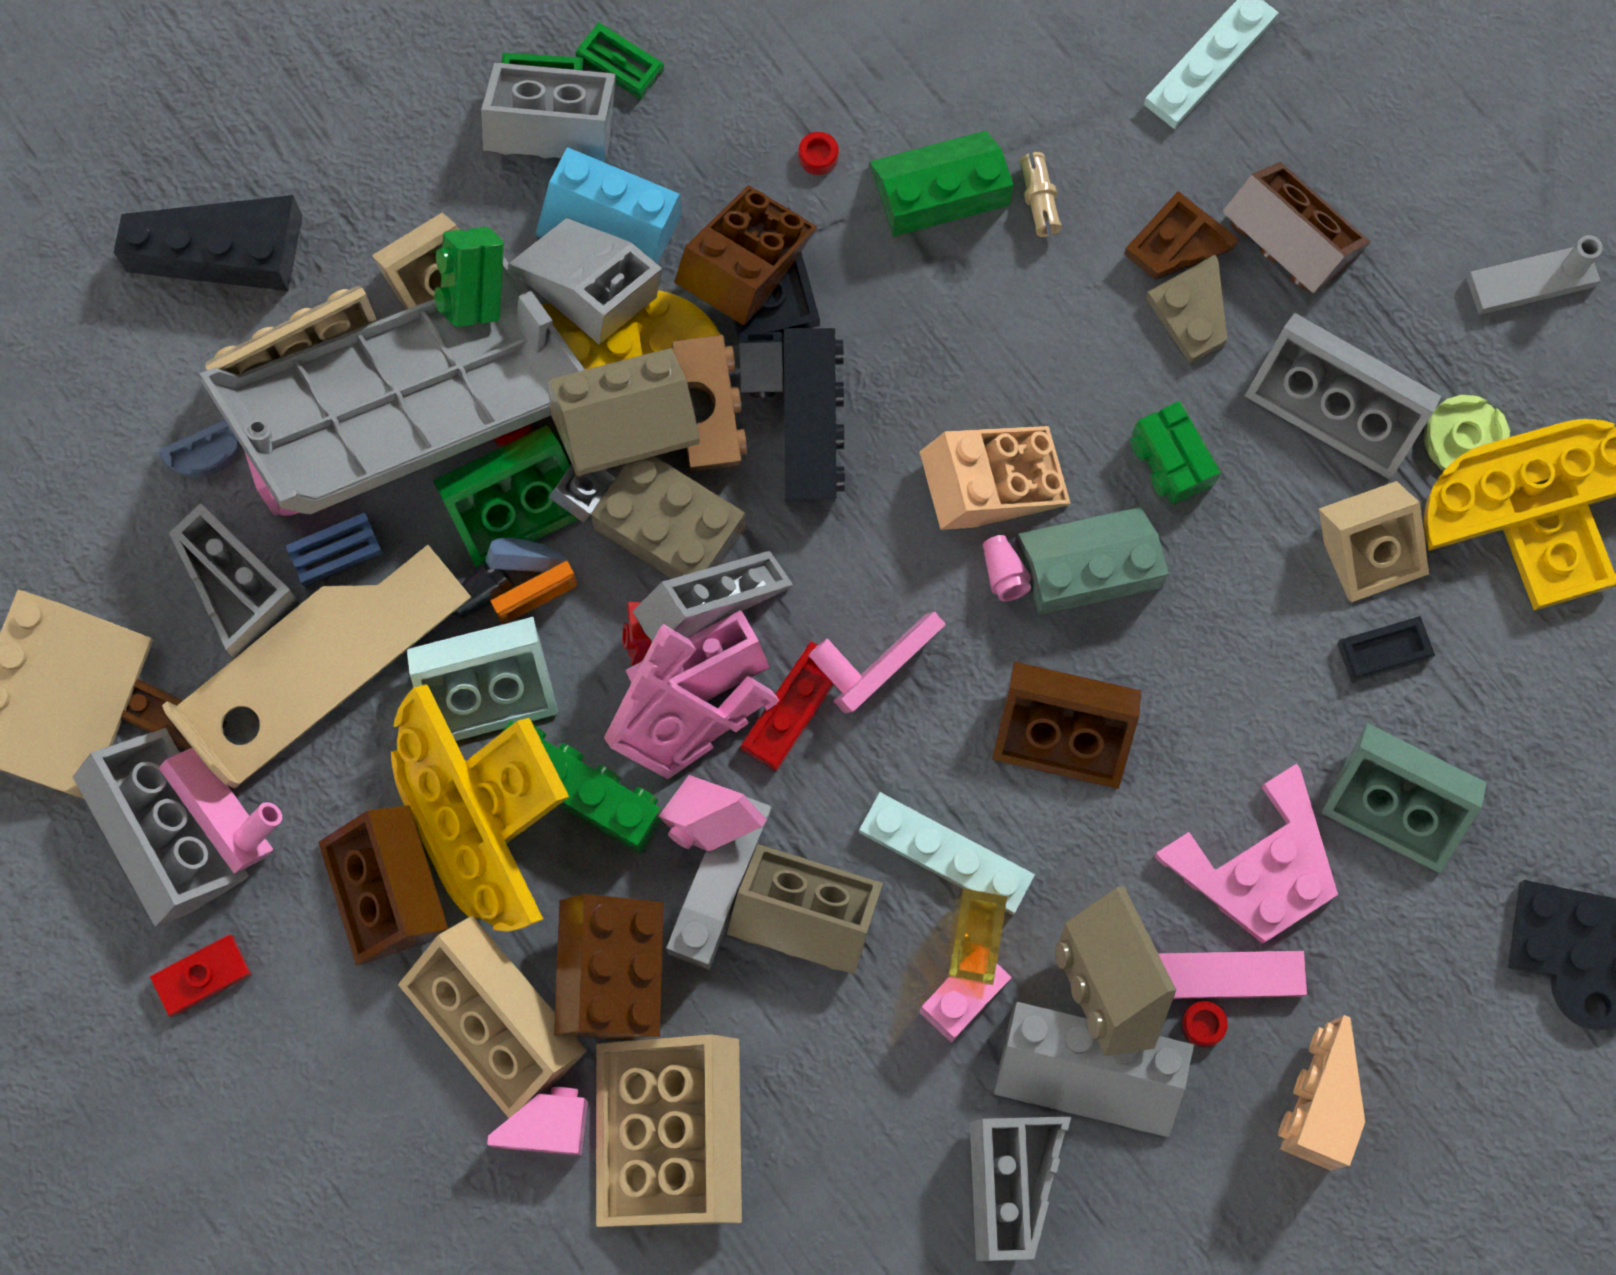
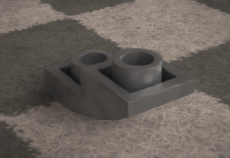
M571 464L549 498L584 523L625 464L581 476L576 475Z

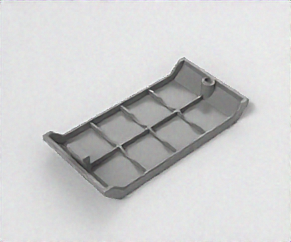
M503 258L500 319L497 322L483 324L476 322L475 325L453 326L437 310L435 299L240 374H233L215 367L200 373V381L280 508L312 514L550 416L549 379L585 369L555 329L552 319L533 292L528 291L518 275L508 268L506 258Z

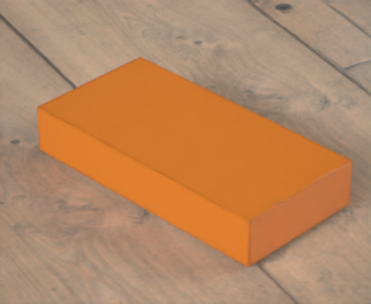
M565 561L491 600L501 624H507L576 588L575 574L568 561Z

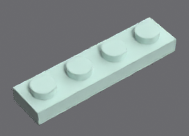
M1236 0L1146 97L1144 106L1172 128L1176 129L1276 21L1279 12L1263 0Z
M879 792L859 829V833L1011 915L1015 914L1035 875Z

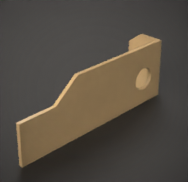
M427 545L378 585L322 586L179 705L176 706L167 701L162 705L163 709L207 767L225 785L236 789L472 597L431 547ZM238 707L252 709L260 721V729L257 736L251 742L244 745H235L229 742L224 736L222 728L226 715Z

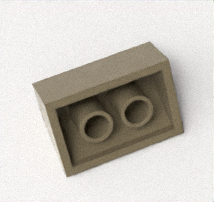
M672 348L549 379L550 413L577 476L700 444L687 380Z
M758 844L737 893L727 935L740 938L747 943L759 944L784 952L792 957L810 960L833 970H841L855 975L883 883Z
M1116 887L1067 921L1064 925L1060 941L1055 946L1057 965L1060 969H1064L1071 983L1073 999L1077 1004L1081 1005L1087 1018L1089 1033L1093 1039H1097L1104 1056L1155 1049L1176 993V988L1125 887Z

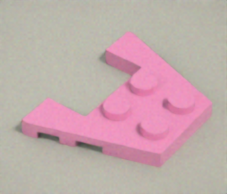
M663 624L659 628L604 739L611 749L669 779L714 747L710 742L729 729L737 732L749 724L746 717L764 706L766 711L777 704L779 699L771 689L747 676L723 704L716 708L673 683L670 679L697 649L689 639Z
M1297 763L1262 786V789L1287 824L1218 869L1213 868L1190 832L1154 855L1157 861L1176 872L1184 879L1186 884L1195 891H1200L1215 903L1220 911L1262 944L1338 895L1302 772Z

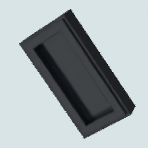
M1421 616L1343 638L1337 643L1351 683L1428 661L1435 657Z

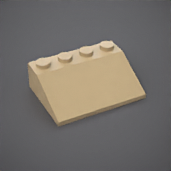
M356 286L350 290L342 289L330 295L326 302L312 309L304 308L298 310L290 317V320L276 327H265L257 331L252 336V339L238 346H228L219 350L214 358L206 361L205 367L207 370L216 367L226 372L240 374L376 322L377 319L362 287Z
M18 589L0 632V771L84 799L72 776L90 753L113 745L122 722V713L128 707L135 689V681L140 676L154 639L61 603Z
M699 1035L596 1044V1227L742 1223L739 1039L719 1035Z

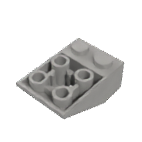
M568 218L508 263V268L598 344H601L657 298L662 271L658 264L631 242Z

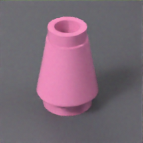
M998 535L986 540L982 547L984 549L992 593L997 594L999 600L1004 602L1016 600L1027 594L1031 589L1029 582L1031 574L1007 541L1006 536Z

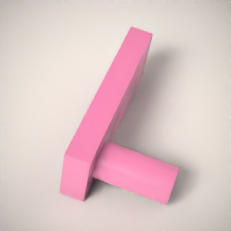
M935 611L925 614L861 675L828 638L813 649L808 656L842 692L833 702L843 713H849L856 710L940 631L946 623Z
M193 748L174 755L161 764L159 770L234 874L265 859L273 851V848L265 838L282 821V813L276 805L268 802L262 803L249 816L230 788L207 767Z

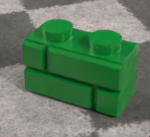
M478 227L470 228L468 231H446L443 234V246L436 252V263L441 273V287L435 289V304L437 310L453 326L475 325L476 322L481 324L497 322L500 319L504 241L491 228Z
M1177 401L1161 409L1159 412H1154L1136 422L1132 431L1133 437L1130 439L1131 447L1140 461L1147 460L1153 471L1150 475L1152 485L1160 497L1166 495L1171 505H1175L1191 497L1193 494L1200 493L1216 484L1221 471L1181 401Z

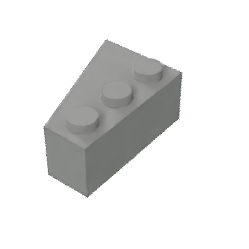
M201 503L169 532L187 572L200 594L206 611L219 633L225 650L233 659L280 622L299 604L291 590Z
M1071 1117L988 1118L970 1122L976 1262L1035 1259L1049 1205L1047 1200L1054 1174L1058 1170L1060 1163L1058 1157Z

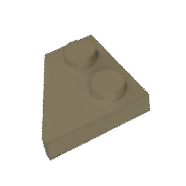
M1216 255L1148 291L1147 301L1190 365L1226 344L1227 330L1219 262Z

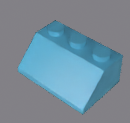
M567 147L549 181L536 230V237L542 238L568 218L631 242L658 264L682 215L680 194Z

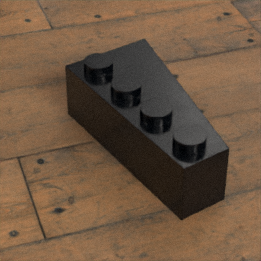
M784 328L785 502H836L837 492H845L844 466H836V449H844V424H836V407H844V382H836L835 365L844 364L843 339H835V328Z

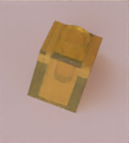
M962 889L955 901L949 938L948 977L991 986L994 984L1007 902L1006 896Z

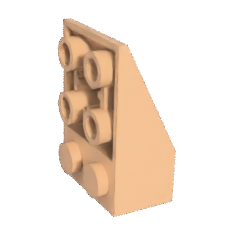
M1049 426L945 431L920 451L940 530L979 527L1071 504Z
M1343 1015L1331 1022H1327L1324 1028L1318 1027L1308 1050L1314 1054L1309 1070H1301L1294 1087L1293 1094L1299 1096L1294 1112H1286L1278 1131V1136L1284 1138L1280 1150L1330 1171L1350 1166L1365 1125L1351 1018Z

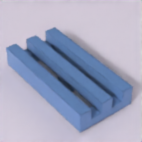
M366 513L286 545L303 587L383 554ZM363 528V531L358 532L354 535H351L330 545L322 547L318 550L310 552L306 555L300 556V554L304 552H307L311 549L319 547L323 544H326L328 542H331L335 539H338L340 537H343L347 534H350ZM367 540L369 542L367 547L306 571L305 566L334 556Z

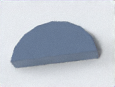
M223 420L157 452L167 466L182 476L201 478L216 474L226 467L237 453L239 441L226 420Z
M499 538L492 541L486 557V562L490 569L546 572L568 561L565 556L550 547L518 538Z

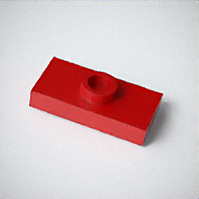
M229 934L151 975L150 979L168 1016L174 1017L246 979L252 973L234 936Z

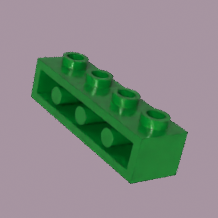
M510 720L503 731H505L515 722ZM533 725L569 795L558 807L641 855L661 822V819L658 817L661 813V808L656 806L659 800L640 787H636L632 792L619 784L621 777L602 765H598L595 770L581 762L584 756L571 746L561 743L559 748L545 741L544 739L547 734Z

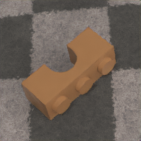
M723 335L673 341L672 350L685 375L688 389H699L705 392L713 403V414L710 418L697 424L700 444L685 448L689 473L739 466L741 462L740 455L747 454V444L744 429L737 430L734 413H741V402L738 387L731 388L729 372L735 371L732 346L725 347Z

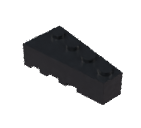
M294 195L121 214L113 253L124 270L129 273L289 291L303 215Z

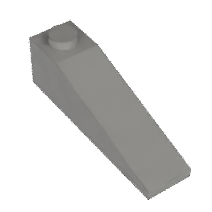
M767 551L663 581L632 612L652 642L663 624L684 637H688L740 610H746L788 590L793 584L772 553Z
M746 797L768 820L772 806ZM766 822L759 829L710 852H705L666 949L669 956L703 969L711 970L733 912L737 893L760 841Z

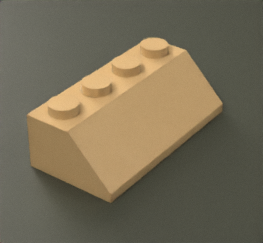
M473 915L439 934L398 984L508 1118L513 1116L538 1094H543L587 1051L576 1037L554 1035V1011Z

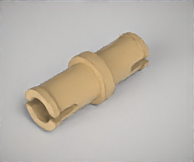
M1033 152L1036 168H1032L1028 153L1019 160L1026 185V191L1024 192L1025 202L1031 206L1037 236L1049 237L1045 224L1047 220L1050 223L1052 235H1056L1062 230V224L1059 220L1055 204V198L1057 197L1056 186L1050 183L1044 153Z

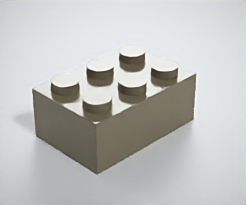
M655 456L626 463L590 514L595 531L672 579L721 565L746 529L744 511Z

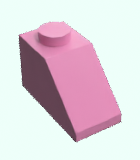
M688 775L658 816L671 829L668 835L677 844L686 849H690L693 845L709 852L761 828L767 821L744 794Z
M979 947L923 1004L919 1013L952 1043L1012 977Z
M551 1087L550 1095L538 1094L488 1135L487 1145L492 1148L582 1156L588 1101L585 1098L577 1097L578 1089Z

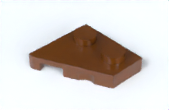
M1177 191L1126 247L1124 255L1156 280L1201 263L1213 255L1217 257L1230 252L1237 246L1239 239Z

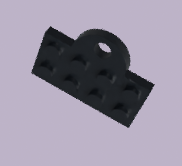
M1523 880L1519 882L1508 968L1551 977L1552 994L1560 1011L1573 1023L1590 1030H1607L1616 1027V898ZM1590 994L1599 996L1605 1003L1606 1011L1601 1019H1595L1586 1012L1585 1000Z

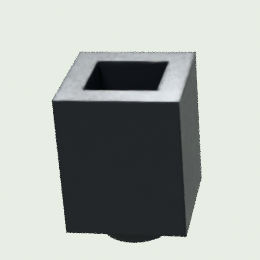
M781 332L740 333L741 392H750V396L755 398H767L774 396L775 392L783 391Z

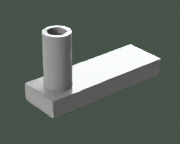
M1586 235L1580 238L1576 245L1571 248L1471 271L1466 279L1478 314L1482 315L1596 287L1601 280L1594 262L1602 252L1601 241L1595 236Z

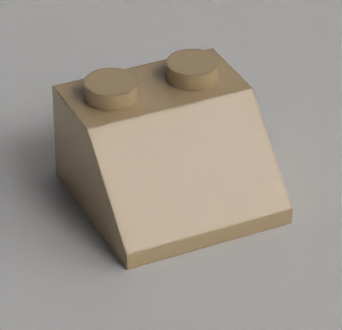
M440 213L372 255L391 289L406 310L433 300L435 289L441 287V273L436 263V252L443 246L444 232L459 230L457 225L443 213Z
M1397 481L1319 508L1324 545L1346 596L1351 602L1429 575L1420 502Z

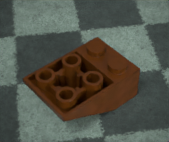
M748 185L685 246L674 283L742 325H745L768 300L815 233L817 226Z

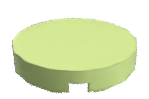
M1459 395L1446 399L1434 410L1424 427V445L1430 459L1444 471L1455 459L1469 450L1509 438V426L1505 416L1498 408L1494 409L1491 405L1487 404V400L1479 396Z

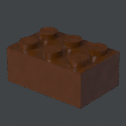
M581 894L559 900L554 1035L626 1041L660 1037L664 902Z

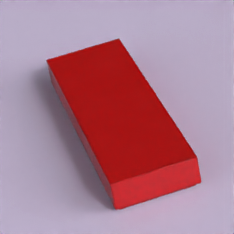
M810 641L775 695L779 699L777 704L766 711L765 709L740 746V750L776 773L834 687V683L808 656L818 646Z

